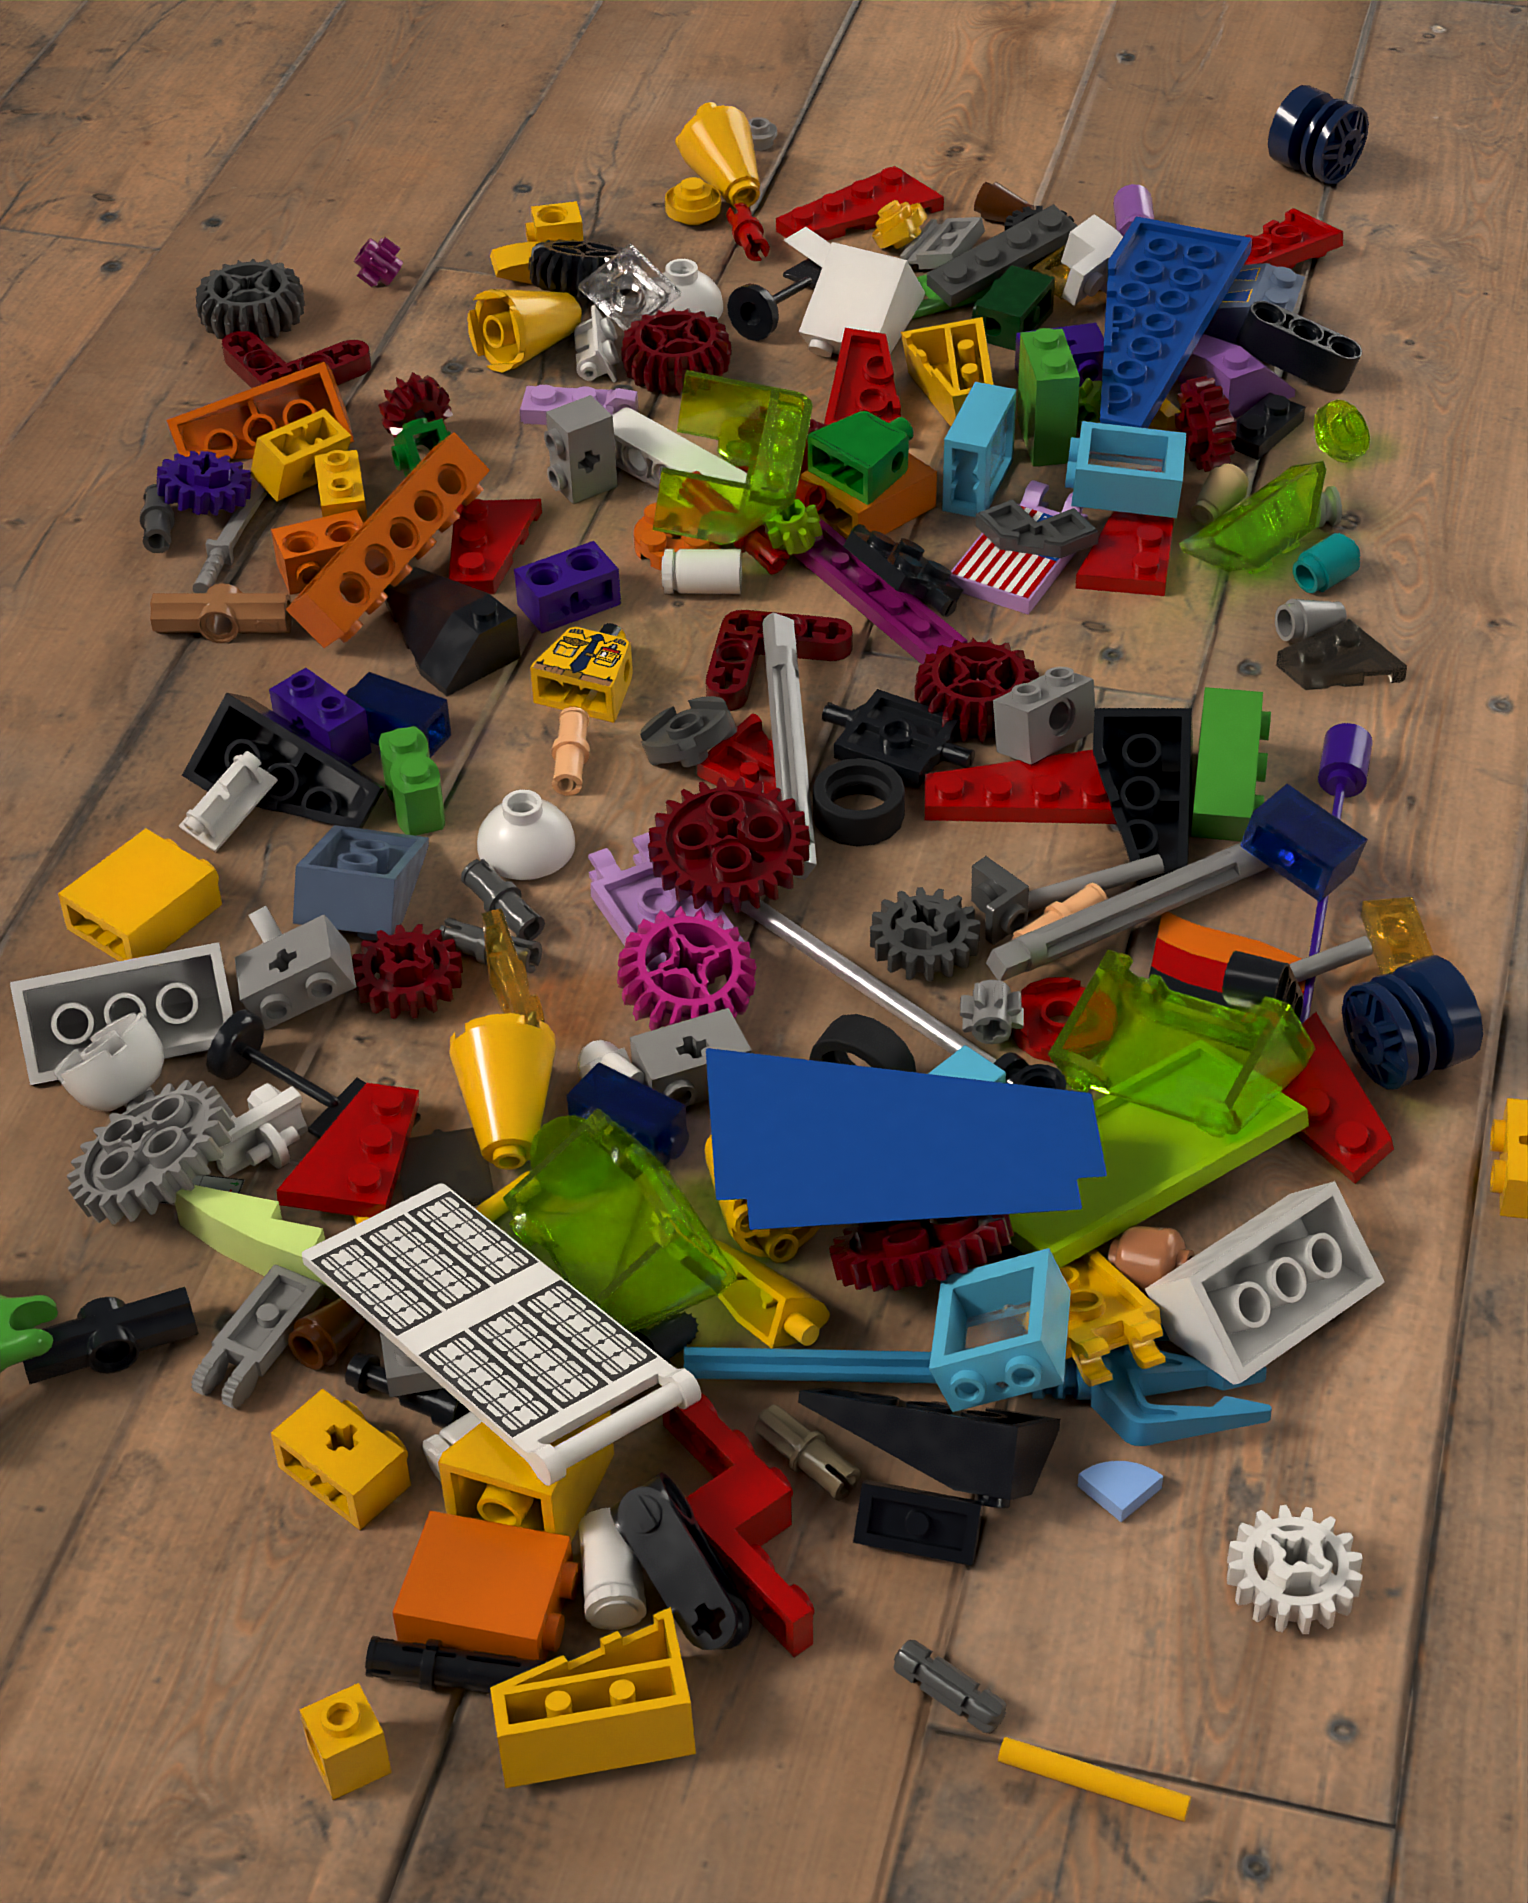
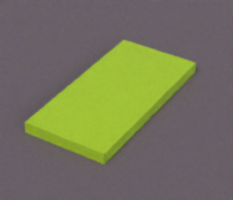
M1199 1044L1093 1102L1107 1176L1077 1179L1082 1209L1009 1214L1014 1236L1010 1237L1011 1245L1024 1254L1049 1248L1060 1269L1123 1233L1128 1228L1139 1224L1309 1126L1308 1110L1205 1045Z

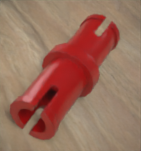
M736 203L734 206L738 213L735 214L731 207L726 213L728 223L732 226L733 238L739 246L743 247L749 260L754 262L761 261L762 259L758 251L761 250L765 258L770 251L768 241L763 236L764 229L757 218L752 216L746 204Z

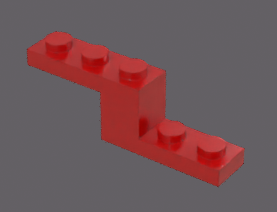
M701 1393L700 1401L686 1409H681L677 1406L662 1415L663 1426L714 1477L685 1498L692 1508L695 1520L747 1603L750 1612L795 1658L813 1645V1615L815 1610L810 1598L801 1587L796 1584L789 1586L775 1571L771 1558L761 1547L792 1525V1486L780 1469L774 1466L769 1468L755 1454L751 1442L743 1432L738 1429L732 1431L718 1417L712 1402Z

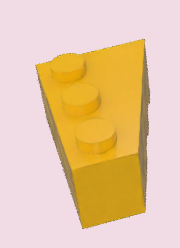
M983 317L901 332L908 373L951 427L974 382L994 385Z
M671 1607L654 1614V1624L623 1638L618 1631L600 1638V1648L568 1662L565 1656L562 1655L490 1687L505 1789L696 1754L691 1701Z

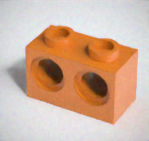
M357 509L271 529L277 566L290 595L302 592L363 525Z

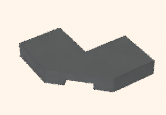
M1013 499L976 513V527L1000 550L1063 558L1098 544L1099 531L1075 508L1036 522Z

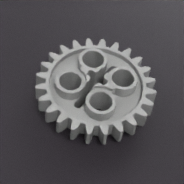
M185 1080L177 1089L171 1083H168L159 1095H155L152 1090H149L143 1102L139 1104L133 1100L128 1102L127 1111L122 1115L111 1113L109 1115L111 1123L108 1126L97 1127L93 1130L97 1138L94 1141L85 1142L80 1145L85 1154L71 1161L75 1170L67 1175L68 1180L71 1182L68 1191L87 1217L93 1216L98 1223L108 1218L112 1224H116L124 1215L132 1222L135 1221L141 1210L145 1208L152 1215L156 1212L159 1202L166 1200L170 1204L175 1203L177 1191L180 1189L192 1191L195 1188L192 1180L196 1176H205L211 1173L207 1167L208 1162L222 1159L224 1154L219 1147L232 1141L228 1131L235 1127V1123L231 1119L234 1113L213 1085L208 1088L204 1081H200L192 1086L189 1080Z

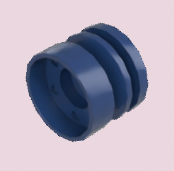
M1300 85L1292 90L1282 101L1273 118L1268 136L1269 155L1279 164L1293 170H1302L1307 176L1316 177L1326 184H1336L1349 174L1362 154L1369 128L1367 112L1356 104H1349L1343 99H1334L1329 93L1310 85Z
M1438 955L1422 957L1398 967L1392 974L1378 975L1373 977L1371 981L1351 986L1344 995L1341 1011L1344 1031L1350 1048L1366 1074L1375 1083L1387 1090L1402 1088L1409 1085L1413 1080H1421L1427 1077L1433 1070H1444L1473 1058L1481 1048L1483 1039L1482 1016L1475 995L1458 969L1450 961Z

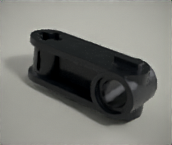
M663 1472L641 1487L630 1490L621 1501L610 1508L611 1517L625 1542L637 1555L668 1608L671 1607L672 1615L685 1637L693 1646L702 1650L732 1649L741 1645L748 1637L752 1628L751 1612L695 1520L692 1508L681 1490ZM712 1610H724L726 1617L719 1623L722 1632H710L708 1625L715 1620Z

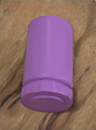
M1131 184L1118 190L1114 196L1113 206L1116 230L1122 236L1125 235L1136 216L1155 220L1152 197L1145 187Z

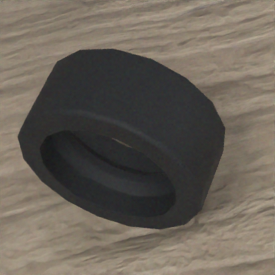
M863 758L847 759L829 765L817 776L813 786V816L816 827L825 837L839 844L856 847L875 845L891 838L901 828L905 816V789L902 778L892 767L876 760ZM854 794L870 795L884 801L882 805L875 808L858 811L842 808L833 802L846 795Z
M860 1014L842 1015L834 1020L815 1043L809 1060L856 1065L847 1055V1053H851L864 1060L873 1068L917 1072L914 1056L906 1043L888 1026L874 1018Z

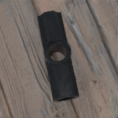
M185 1287L127 1304L116 1297L94 1299L80 1309L76 1319L43 1328L42 1330L48 1332L53 1337L51 1348L47 1353L39 1357L23 1361L29 1384L91 1367L92 1370L98 1373L106 1374L127 1369L135 1363L140 1351L199 1334Z

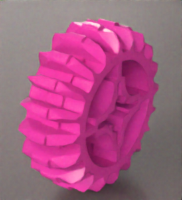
M680 906L675 911L674 918H670L660 910L655 916L654 923L643 919L638 925L637 933L630 932L627 936L625 947L619 953L618 966L620 967L617 974L618 988L623 989L622 1000L624 1005L634 1006L633 1015L635 1021L649 1017V1028L652 1031L659 1029L661 1026H669L726 1008L730 1009L735 1020L737 1014L743 1015L748 1009L750 996L754 994L756 986L754 976L757 967L755 959L750 958L751 948L749 942H739L740 933L738 926L724 930L722 915H719L712 921L706 920L702 907L695 913L694 917L686 916L685 911ZM665 953L666 961L658 964L657 970L648 972L646 966L659 954ZM725 975L727 983L719 991L710 995L707 990L708 985L715 983L716 977Z

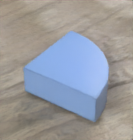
M1108 1461L1093 1465L1079 1473L1077 1486L1117 1520L1122 1522L1162 1489L1163 1476L1142 1464L1129 1461Z

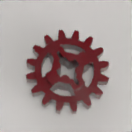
M1206 375L1186 380V383L1180 385L1182 393L1177 394V400L1180 404L1179 410L1181 412L1175 414V427L1179 432L1187 433L1185 451L1189 453V460H1196L1198 470L1204 469V472H1209L1223 464L1231 463L1230 455L1235 454L1231 440L1236 439V420L1231 415L1229 410L1230 403L1227 397L1223 395L1222 386L1216 387L1213 377L1207 378Z
M402 924L396 925L395 934L392 935L379 930L376 932L378 939L376 943L363 940L361 942L362 954L352 955L356 988L353 990H357L358 1001L361 1004L370 1002L371 1010L374 1014L388 1008L391 1019H396L401 1011H409L412 1019L418 1018L419 1009L424 1007L435 1013L438 1011L437 1000L451 1002L454 999L452 989L461 988L462 986L461 973H463L461 952H456L455 941L453 938L443 941L442 930L436 929L428 935L424 934L423 924H417L412 932H405ZM435 963L439 965V969L434 968ZM376 972L380 974L379 979L375 977Z

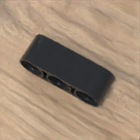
M1257 301L1250 306L1236 339L1237 345L1241 346L1255 358L1323 389L1334 392L1343 391L1347 387L1362 356V349L1356 341L1266 301Z
M1234 951L1226 967L1222 994L1237 1023L1240 1026L1287 1037L1298 1027L1304 1000L1303 993L1290 965Z

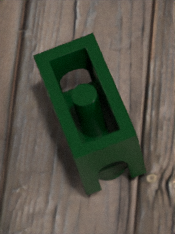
M1011 265L999 279H995L991 289L982 299L979 298L976 301L972 311V319L983 317L987 343L1015 351L1016 333L1038 330L1053 313L1055 277Z

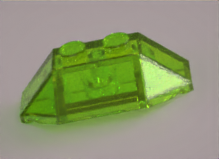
M1324 461L1291 466L1281 475L1200 531L1179 543L1182 552L1226 572L1247 570L1248 574H1255L1266 570L1273 565L1272 558L1299 547L1301 544L1299 539L1315 529L1327 470Z

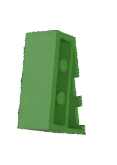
M1205 687L1191 837L1243 842L1250 839L1252 824L1262 825L1264 795H1256L1255 788L1256 782H1265L1268 753L1259 752V740H1269L1271 712L1262 711L1263 692Z

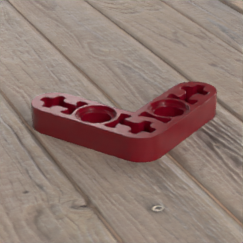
M236 331L222 339L225 363L251 388L325 362L332 370L337 385L360 377L371 369L369 346L360 340L342 341L286 363L252 332Z
M736 610L725 615L722 620L706 675V696L722 698L726 702L729 711L741 708L748 699L759 655H765L762 623L764 618L773 612ZM777 613L794 620L795 634H797L795 636L797 658L839 661L851 654L853 650L852 626L847 621L833 617ZM731 657H739L745 659L744 661L735 663L724 661L725 659ZM726 681L733 682L729 689H725Z

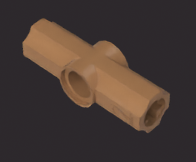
M220 583L211 586L206 593H153L150 602V621L152 630L156 631V633H201L212 642L226 643L235 639L238 633H290L292 616L286 611V608L292 601L291 595L287 593H242L235 586Z

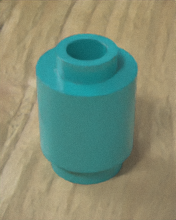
M1334 533L1299 555L1298 561L1293 564V576L1297 584L1307 593H1314L1318 590L1325 592L1359 570L1360 550L1351 538L1341 533Z

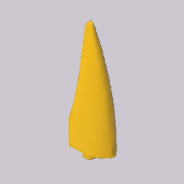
M655 1214L653 1215L651 1224L723 1302L735 1320L771 1349L789 1346L798 1342L804 1346H810L817 1340L819 1329L830 1317V1313L824 1303L770 1267L728 1244L688 1226Z

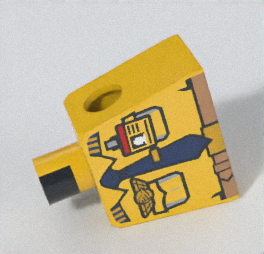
M607 623L601 627L599 632L580 627H572L565 631L530 667L533 703L560 710L578 707L585 710L589 717L614 723L633 674L631 643L626 639L622 628L616 624Z

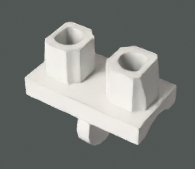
M266 1083L251 1092L247 1099L248 1112L237 1118L234 1115L231 1116L235 1123V1127L228 1131L232 1141L219 1147L224 1156L222 1159L216 1160L218 1169L225 1177L235 1174L250 1164L255 1166L265 1159H268L278 1169L290 1163V1154L287 1147L300 1139L299 1136L308 1131L300 1109L302 1097L293 1086L280 1092L271 1084Z

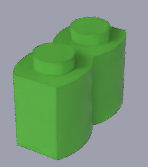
M415 726L381 733L379 747L385 789L388 797L395 804L396 818L400 829L406 835L414 836L442 830L445 826V812L440 773L437 765L430 759L426 736Z

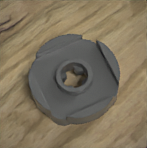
M698 697L688 700L691 709L677 714L674 706L649 720L641 729L640 736L643 740L641 741L642 747L650 764L658 765L680 761L683 767H691L705 761L709 755L707 750L721 741L732 737L737 732L736 724L726 702L720 697Z

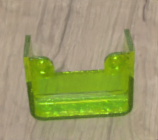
M686 370L677 432L718 440L717 452L722 459L733 466L748 467L746 481L742 483L662 467L653 530L726 545L738 541L791 506L796 497L813 409L812 401L806 395L797 391Z

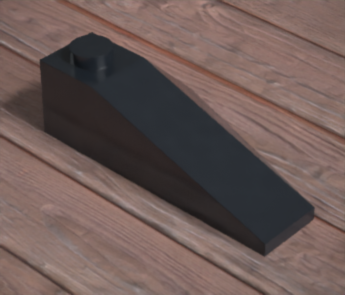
M413 567L412 571L397 586L393 587L389 584L384 589V592L388 595L384 602L394 622L398 623L402 631L403 641L407 649L411 650L420 675L446 697L521 658L517 615L489 593L418 567Z
M227 692L182 774L183 777L208 792L234 762L233 758L236 755H243L248 751L260 760L261 765L259 767L278 780L255 807L363 829L385 789L297 726L251 697Z
M1095 708L1093 756L1129 862L1159 854L1163 861L1164 873L1136 881L1137 885H1142L1188 865L1193 759L1192 708Z
M827 1387L799 1391L798 1403L955 1491L975 1494L974 1500L983 1501V1506L1009 1508L1011 1500L1033 1494L1060 1429L1059 1418L986 1407L985 1411L961 1410L960 1416L953 1415L947 1402L907 1401L906 1407L899 1406L900 1398L891 1395Z

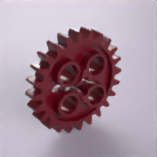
M721 777L718 779L717 788L710 789L702 781L699 782L698 794L694 795L686 789L681 790L682 803L667 800V814L656 813V827L649 828V859L652 863L654 877H661L663 890L667 891L675 888L676 900L679 902L692 895L694 909H699L706 901H710L713 903L714 913H719L724 903H731L735 913H740L743 901H749L752 906L758 909L760 908V896L764 894L772 900H778V886L792 890L794 888L793 875L803 876L804 861H809L810 833L809 826L805 825L804 811H796L793 798L782 801L780 788H776L767 794L764 793V781L757 782L751 789L745 788L744 777H740L734 787H728L725 779Z
M1009 1214L858 1223L859 1227L845 1228L843 1230L844 1236L835 1237L833 1239L834 1245L829 1247L836 1279L837 1281L842 1280L843 1286L846 1287L854 1284L856 1290H861L872 1285L873 1292H877L888 1285H893L894 1291L903 1287L914 1285L921 1287L932 1278L944 1281L947 1279V1274L951 1272L967 1273L969 1272L967 1266L970 1264L988 1263L986 1256L999 1255L1002 1253V1246L1011 1244L1010 1237L1014 1236Z

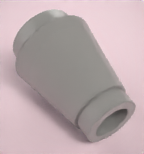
M1289 599L1284 605H1280L1275 613V627L1279 637L1284 641H1291L1293 644H1300L1336 629H1341L1345 626L1347 620L1345 607L1339 601Z

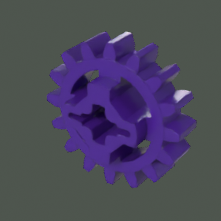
M190 451V456L185 457L177 453L174 454V461L164 459L162 466L157 468L158 496H165L166 504L178 503V510L180 511L192 508V513L197 515H208V511L213 515H218L219 510L224 509L232 513L235 511V505L245 507L246 499L251 498L250 470L243 469L242 462L230 463V456L227 455L216 458V453L201 451L200 455H198L197 452Z

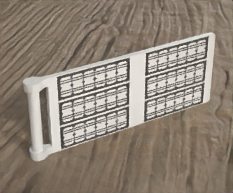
M443 1183L437 1184L302 1252L303 1264L523 1457L531 1466L538 1479L546 1486H550L564 1478L567 1468L677 1406L681 1409H686L701 1399L700 1386L693 1374L685 1368L677 1369L669 1364ZM657 1383L662 1386L559 1445L553 1447L550 1444Z

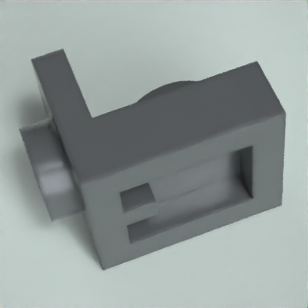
M985 856L972 865L971 901L975 903L980 911L985 913V939L995 945L1009 934L1012 935L1015 931L1022 929L1025 923L1028 922L1029 886Z

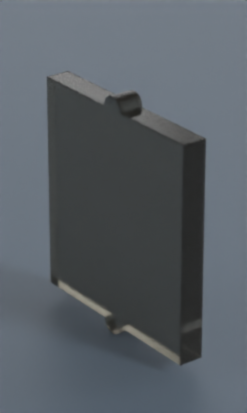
M473 1127L448 1132L436 1129L430 1135L409 1138L399 1173L404 1201L440 1183L448 1186L471 1206L480 1205L495 1194L489 1162L481 1154Z

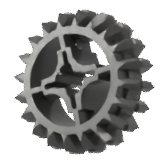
M252 259L250 262L243 263L238 260L237 264L234 265L223 264L221 270H211L210 275L202 278L201 285L196 288L197 295L195 298L198 317L201 320V324L205 325L206 331L212 334L215 333L217 339H223L226 335L236 331L252 332L262 341L270 336L278 338L279 332H289L292 325L300 323V316L304 314V292L299 277L295 276L293 269L285 268L283 263L272 265L268 259L263 262H256L255 259Z

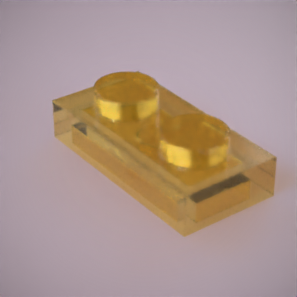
M1413 897L1363 901L1361 918L1381 975L1392 974L1400 966L1425 956L1434 955Z

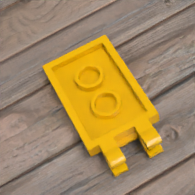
M1096 1249L1060 1268L1071 1290L1066 1359L1071 1357L1074 1359L1083 1381L1089 1387L1113 1380L1112 1373L1105 1367L1101 1356L1109 1354L1112 1349L1127 1344L1135 1362L1141 1369H1147L1166 1362L1164 1354L1158 1350L1154 1339L1163 1336L1160 1308ZM1029 1317L1015 1320L1028 1333Z

